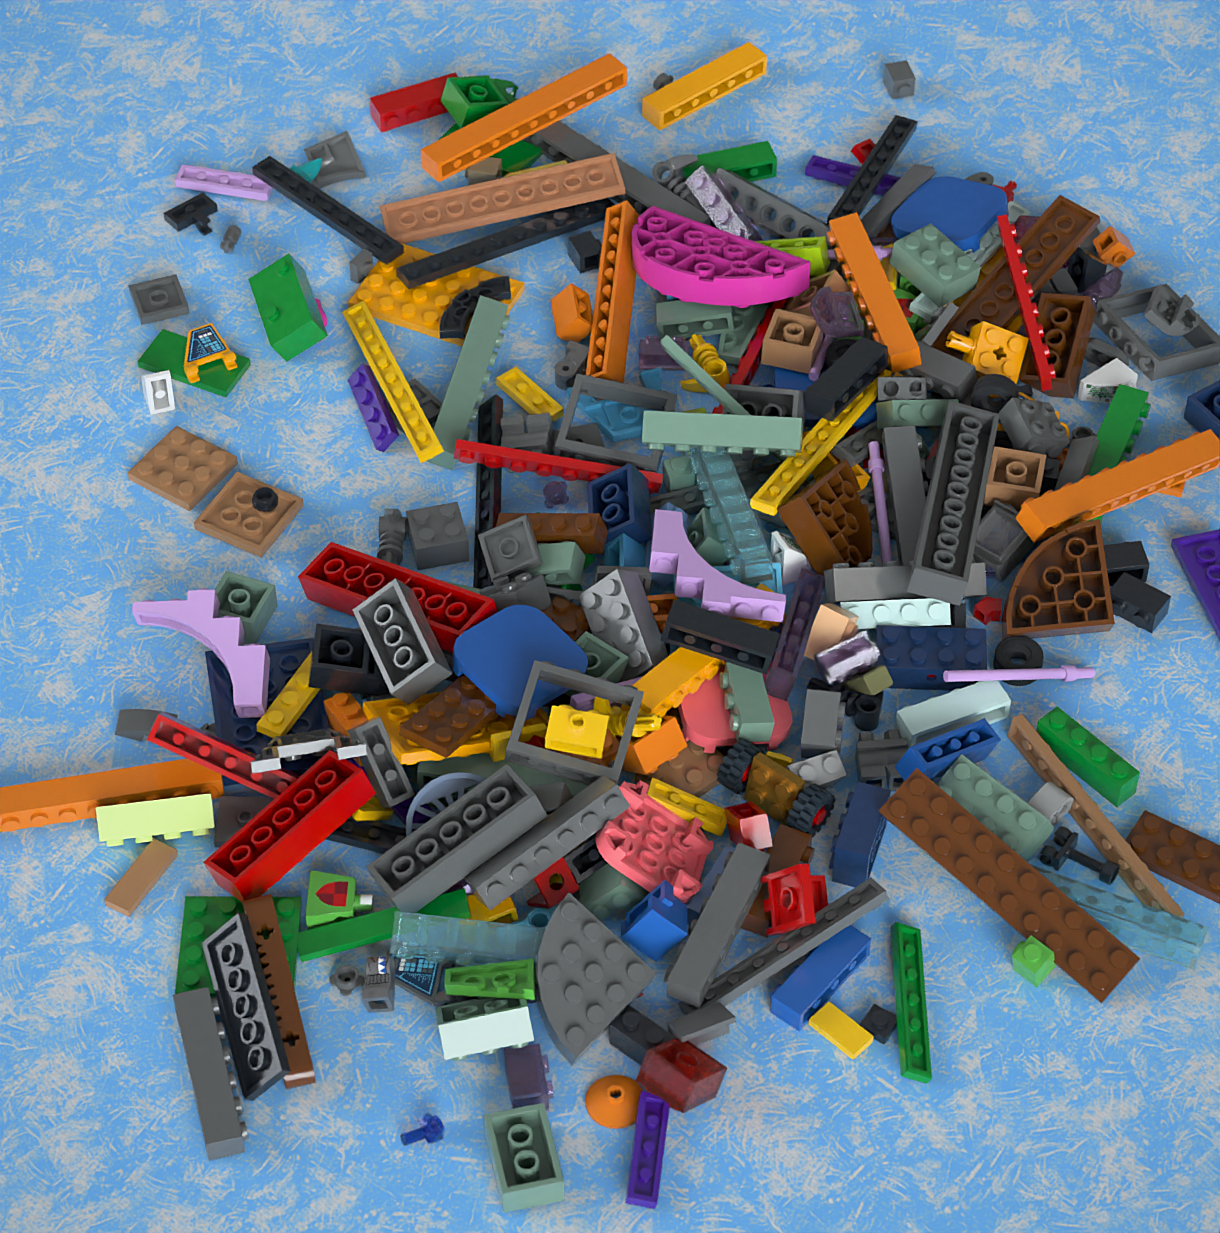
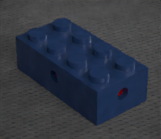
M877 625L875 666H886L893 680V684L888 687L890 689L946 691L961 689L978 681L945 682L943 673L944 671L988 670L986 629Z

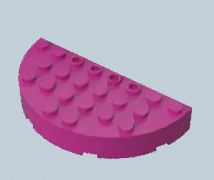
M655 206L642 213L638 217V223L633 225L632 265L635 272L644 282L660 291L661 294L679 298L682 302L746 308L749 305L796 297L799 293L809 289L810 261Z

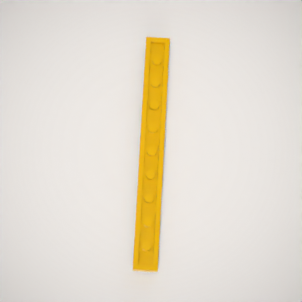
M364 300L342 311L419 461L423 463L444 452Z
M885 369L878 377H892V371ZM878 377L832 422L822 418L802 440V453H795V457L786 458L751 498L750 508L775 516L778 512L777 509L793 495L878 396Z

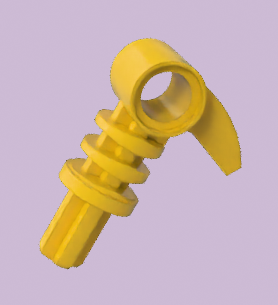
M693 334L692 338L688 341L693 349L692 359L725 390V384H729L730 374L726 363L719 358L714 345L706 343L701 335ZM695 379L683 380L680 383L682 389L692 392H707Z
M595 697L593 710L609 716L607 728L614 736H622L629 711H623L617 706L610 707L609 700ZM639 709L632 737H642L647 731L659 730L662 718L655 714H646L644 710Z

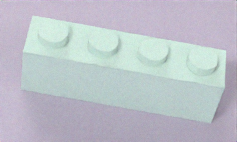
M932 598L840 602L841 608L859 616L856 623L858 629H876L877 625L917 627L951 625L950 603Z
M978 681L973 685L954 689L950 693L939 697H931L924 702L898 710L895 729L899 730L902 738H907L909 749L911 746L984 718L989 724L1009 717L1011 699L999 681Z

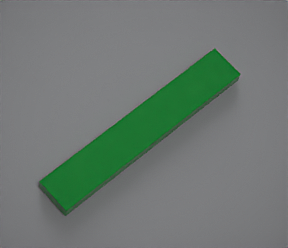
M465 889L439 895L406 920L396 907L298 932L297 945L299 957L302 962L471 918L467 892Z
M895 922L890 927L900 1074L901 1077L927 1084L932 1079L921 929Z

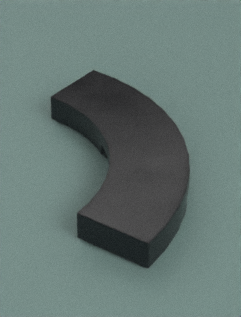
M509 276L479 282V286L470 290L465 289L452 300V304L448 309L443 312L440 322V339L465 337L466 326L474 315L480 295L496 301L511 299Z

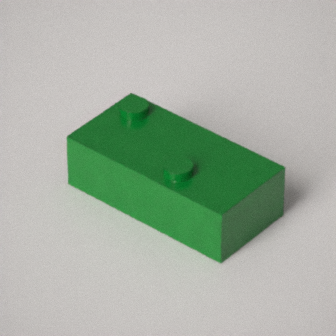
M289 253L248 279L270 346L286 362L328 336L306 272Z

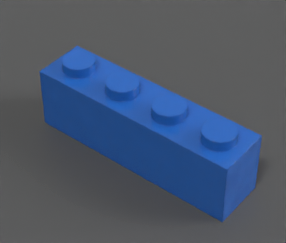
M984 718L911 746L895 765V769L904 781L916 768L932 781L944 776L961 754L974 764L985 760L1001 741V738Z
M849 925L827 941L821 943L818 947L810 950L806 960L800 966L796 965L791 970L788 979L782 985L778 984L773 989L770 995L771 1013L797 1031H800L809 1019L869 956L871 938Z

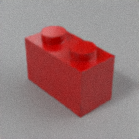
M752 801L724 808L730 840L735 845L741 843L762 852L765 851L764 848L772 846L769 823L765 811Z

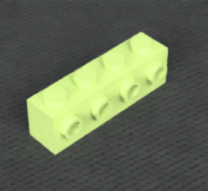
M212 794L96 807L100 842L106 841L107 847L124 845V839L135 838V843L153 841L152 836L163 834L164 840L181 838V832L192 831L193 836L209 835V829L215 828Z

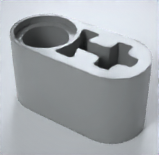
M1049 781L1040 788L1027 804L1049 819L1054 827L1069 811L1074 798Z

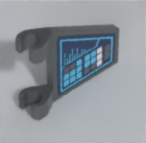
M387 951V956L392 955L394 959L395 985L435 1007L456 1003V995H446V991L440 993L438 991L443 968L450 969L466 966L462 952H452L444 955Z

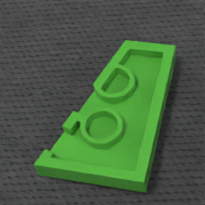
M534 958L445 969L444 985L446 995L535 1000Z

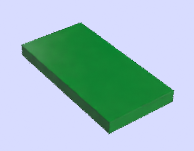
M455 123L438 140L446 137L447 135L452 134L453 132L461 128L458 126L457 123ZM520 140L489 157L502 159V176H505L509 173L529 169L542 156V149Z
M164 329L161 330L137 361L139 368L153 373L169 370L171 379L223 397L229 395L251 365L249 358L235 354L237 368L228 370L223 359L219 358L197 366V374L200 377V381L190 383L184 371L188 337Z

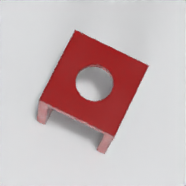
M564 857L533 878L540 892L526 902L528 906L552 908L561 902L568 893L572 894L580 889ZM558 873L562 877V883L555 882L549 885V878L552 874Z

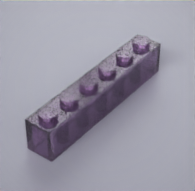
M801 568L791 591L785 617L779 630V639L764 679L767 694L787 701L796 682L825 586L823 575L805 568Z

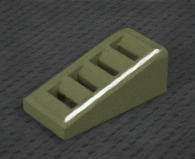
M879 665L859 670L841 680L840 683L843 684L844 689L867 695H875L893 684V680L886 666Z

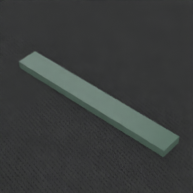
M668 335L661 340L662 348L731 415H750ZM770 451L781 463L787 458L779 456L780 452ZM811 473L806 480L808 482L812 481L814 475Z

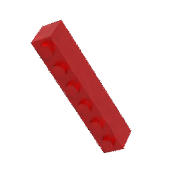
M163 711L158 714L147 738L152 743L273 799L300 777V775L283 767L277 770L252 773L251 761L255 760L257 755Z

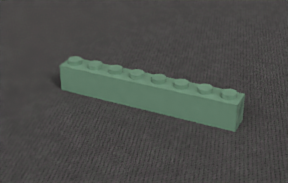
M480 295L433 429L444 452L426 462L453 470L455 462L459 461L458 459H453L456 440H469L472 428L468 427L469 422L474 424L479 410L474 408L475 403L481 404L485 390L481 389L482 384L487 386L492 372L487 370L488 366H494L498 354L493 351L494 347L500 348L504 334L500 333V330H506L510 316L506 315L508 304Z

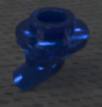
M426 1113L418 1119L420 1128L403 1133L400 1136L404 1146L423 1139L433 1144L443 1139L445 1128L438 1116Z

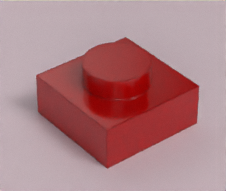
M869 138L854 145L851 152L863 164L875 144Z

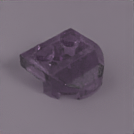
M1114 267L1086 288L1079 296H1090L1095 309L1098 300L1110 298L1120 290L1123 271L1118 267Z
M830 286L818 290L811 300L810 309L819 328L825 334L834 338L863 336L865 329L852 291L832 293Z

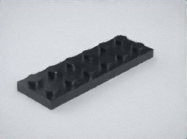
M238 913L202 942L243 1098L244 1100L254 1101L290 1073L291 1070L248 915Z

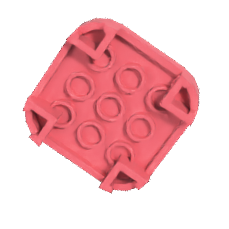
M772 663L769 666L767 675L762 673L775 722L770 742H750L752 744H766L767 751L777 749L778 745L786 740L793 722L792 712L780 674ZM722 666L711 680L706 679L701 683L695 693H689L685 696L678 706L683 724L682 734L685 741L691 740L694 744L703 747V753L714 754L716 746H732L737 742L735 732L731 731L729 726L730 712L724 706L725 692L719 686V675L721 672H724L725 666Z
M641 780L637 784L624 781L619 786V789L630 807L612 821H608L597 831L596 845L599 853L613 868L649 892L666 880L673 885L674 896L686 904L703 885L699 881L706 857L713 850L714 841L707 840L705 834L700 829L704 823L696 816L688 823L648 796L646 793L649 784Z

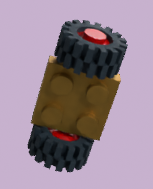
M745 739L739 740V743L736 742L733 749L730 748L728 750L727 757L724 756V762L718 768L720 771L717 772V781L734 793L740 794L745 792L743 798L745 801H752L765 811L767 815L781 824L808 833L812 837L816 835V832L819 833L821 826L827 823V817H830L832 814L830 811L834 809L835 796L815 783L804 788V779L765 756L763 750Z

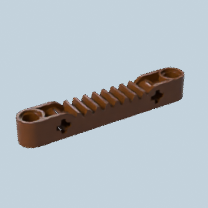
M272 895L243 900L244 914L248 915L291 1070L290 1073L283 1077L285 1088L287 1090L316 1083ZM293 1042L295 1046L289 1047L288 1043Z

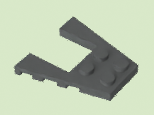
M331 728L277 736L267 744L268 748L262 749V754H258L255 760L251 761L252 773L281 769L280 758L284 757L285 761L298 760L302 758V754L312 753L313 756H324L329 750L333 749L336 750L339 760L367 755L366 744L359 743V740L352 739L350 742V736H342L340 732Z

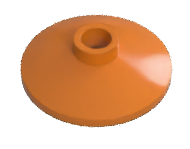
M609 1075L595 1081L587 1091L585 1099L586 1110L589 1116L603 1127L611 1129L628 1127L636 1122L639 1096L643 1089L636 1081L626 1076ZM612 1095H619L620 1097H619V1098H613V1097H611V1096H612Z

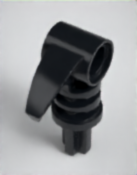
M812 677L809 680L807 689L841 693L840 702H846L845 716L851 717L855 715L854 724L858 729L872 731L878 727L883 703V690L875 695L866 694L860 696L857 693L852 694V691L849 689L844 690L843 684L839 682L831 686L818 678Z

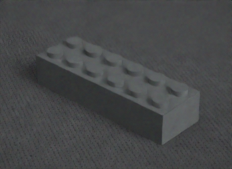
M506 764L367 865L366 868L379 888L406 920L547 817V814L535 793Z

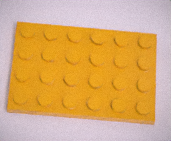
M400 243L404 246V253L387 265L378 260L348 301V308L364 300L372 317L440 339L441 318L443 312L452 304V300L465 289L470 290L479 286V282L503 276L473 266L408 289L396 276V268L435 254ZM509 278L511 299L499 301L509 305L506 315L509 314L524 292V282ZM472 318L466 326L465 337L440 340L463 346Z
M441 692L424 694L410 705L398 698L363 702V713L368 720L377 717L381 718L390 738L392 753L400 764L413 765L420 761H441L444 759V757L399 735L400 726ZM540 707L536 710L535 717L525 720L523 727L545 723L548 728L549 717ZM497 714L447 758L456 756L469 757L471 754L478 753L490 754L491 735L513 730L517 716L505 714L503 718Z

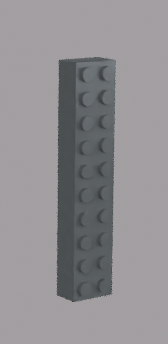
M949 401L941 426L907 592L960 606L969 580L1000 414Z

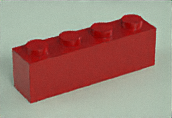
M456 72L370 97V115L379 130L385 132L448 113V110L441 102L447 79L458 77Z

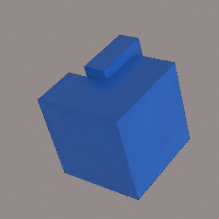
M666 880L662 881L626 914V920L621 922V938L655 962L688 935L687 905L674 896L673 885Z

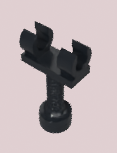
M1059 826L1054 832L1056 836L1053 841L1062 849L1058 852L1054 847L1046 845L1040 852L1042 855L1039 860L1044 865L1053 866L1055 870L1059 871L1065 861L1070 859L1096 873L1098 872L1100 881L1112 885L1119 873L1120 865L1111 860L1102 863L1076 851L1075 847L1078 843L1079 834L1076 832L1072 833L1068 828Z

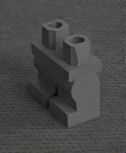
M550 413L527 415L526 423L524 416L501 418V447L552 455L555 429ZM507 468L509 473H515L510 468Z
M898 729L884 732V740H875L874 734L870 731L859 733L855 753L858 782L866 783V780H879L873 785L885 788L887 780L888 789L891 791H896L904 783L893 781L894 778H902L895 769V765L908 750L907 738H902Z

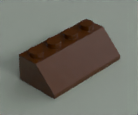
M1041 293L1037 308L1039 317L1035 319L1037 323H1042L1044 337L1041 338L1042 344L1047 343L1050 358L1046 359L1048 364L1053 363L1056 378L1051 379V390L1042 391L1030 344L1028 343L1019 380L1026 385L1031 384L1032 388L1050 397L1074 399L1096 312L1090 296Z

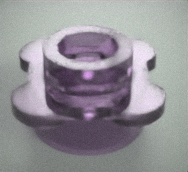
M564 481L548 483L543 489V496L546 499L544 505L550 509L554 505L566 504L569 501V497L566 495L568 485Z

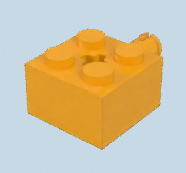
M985 321L971 327L969 338L954 331L949 333L947 339L950 342L946 341V346L965 352L962 361L975 366L978 380L988 374H1000L1010 378L1017 384L1029 338Z

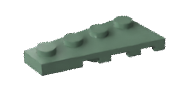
M773 302L749 305L746 308L732 306L734 332L721 333L718 355L721 360L729 364H739L740 358L742 356L745 357L747 354L749 341L754 340L756 337L758 325L763 324L767 308H771Z

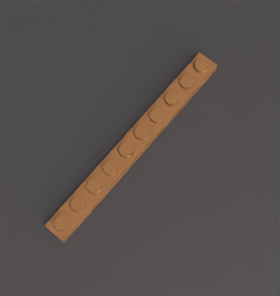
M1023 714L1013 717L1007 737L1044 783L1051 781L1074 798L1068 813L1105 859L1120 865L1118 875L1166 935L1169 936L1177 933L1185 915L1181 907L1175 903L1166 892L1164 886L1149 871L1147 865L1132 850L1130 844L1115 829L1113 823L1106 818L1098 805L1084 791L1081 784L1075 780L1065 764L1058 759L1050 746L1037 733L1034 726L1028 722Z

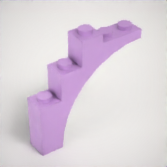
M655 509L649 572L675 574L674 596L702 599V609L727 617L783 622L786 604L785 594L756 589L725 576L710 566L693 548L683 527L682 512Z
M207 588L190 590L187 594V600L171 599L169 601L144 600L142 602H133L132 613L138 625L160 626L180 631L199 640L217 655L231 676L234 707L239 718L262 717L267 711L270 657L265 645L256 643L244 646L245 630L240 617L223 616L219 618L220 602L215 590Z

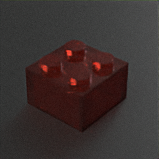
M677 1037L647 1051L636 1081L644 1086L649 1093L657 1095L667 1102L673 1110L685 1113L716 1098L727 1067L691 1042H681Z

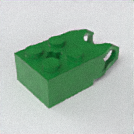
M489 75L450 77L447 79L441 102L458 126L463 128L518 100L515 97L519 87L512 81L491 79ZM512 88V91L508 94L506 89Z

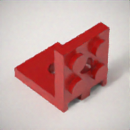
M798 864L761 877V883H768L769 899L763 900L764 912H771L772 928L766 929L767 935H783L788 931L816 923L815 913L828 906L825 875H810L809 864Z

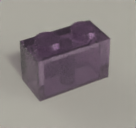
M540 1044L526 1045L521 1048H504V1066L511 1108L515 1109L544 1103L546 1111H549V1099L554 1098L552 1080L546 1081L545 1073H549V1063L547 1055L541 1054Z

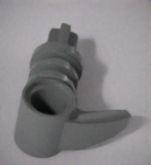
M696 155L675 156L666 161L658 162L653 167L652 176L661 186L669 189L672 193L688 201L705 213L709 211V207L697 196L698 189L694 186L690 187V183L685 181V178L680 174L681 169L699 161ZM670 171L669 176L666 179H662L663 173Z
M385 508L384 516L379 517L380 541L379 549L377 550V558L396 565L400 564L403 560V540L406 541L407 536L406 517H402L399 509Z

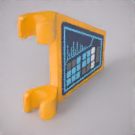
M212 323L188 331L184 371L190 383L200 381V377L197 374V366L219 358L223 359L228 370L237 368L235 353L230 351Z

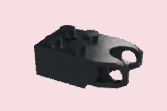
M316 624L308 687L373 696L391 694L362 630Z

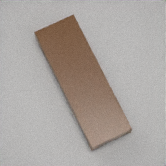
M153 839L104 899L105 906L130 917L178 856L177 849Z

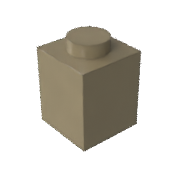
M487 157L466 168L465 178H468V185L502 178V159Z

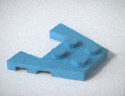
M661 367L639 372V380L644 388L662 391ZM573 387L567 388L568 399L570 398ZM580 395L577 408L593 423H597L598 428L613 443L641 437L644 411H657L610 400L596 401L595 397Z

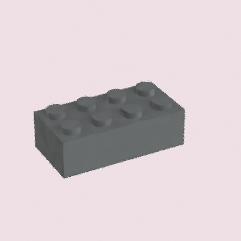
M616 569L579 595L593 636L629 658L619 683L646 675L669 656L664 642L661 641L662 636L637 572Z
M395 578L353 609V613L389 691L396 698L410 705L453 674L414 591Z

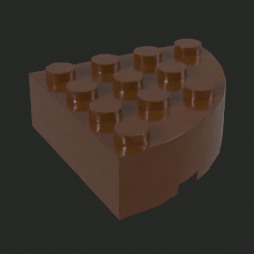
M846 459L822 471L777 509L782 521L793 534L795 542L801 547L808 558L810 566L816 571L823 582L824 588V571L833 569V564L849 563V568H859L858 563L867 562L872 557L873 540L870 515L867 505L861 503L858 491L861 490L860 485Z
M1100 519L1078 523L1057 533L1053 537L1051 536L1027 558L1014 578L1005 600L1002 616V640L1017 635L1034 639L1107 632L1111 630L1115 622Z

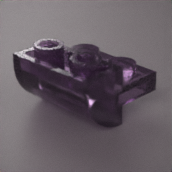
M646 336L645 339H640L639 369L650 370L661 367L662 370L685 371L662 348L660 337ZM671 337L690 356V341H685L684 337Z
M864 630L814 654V659L822 680L828 684H835L845 681L848 678L847 675L855 671L859 673L871 668V664L878 660L877 657L881 653L878 646L869 640Z

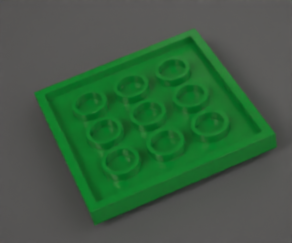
M185 896L175 994L208 987L210 998L216 997L202 942L236 914H244L242 902L234 896ZM272 897L295 990L298 960L297 943L298 932H300L302 898Z

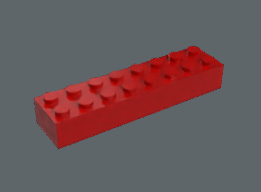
M330 542L298 576L308 600L354 617V608L395 578L414 591L440 648L453 653L456 639L463 632L498 612L492 598Z

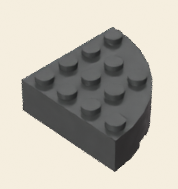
M570 893L566 895L555 909L542 936L535 961V995L537 1008L549 1032V1037L557 1050L573 1066L610 1027V1023L652 983L657 973Z

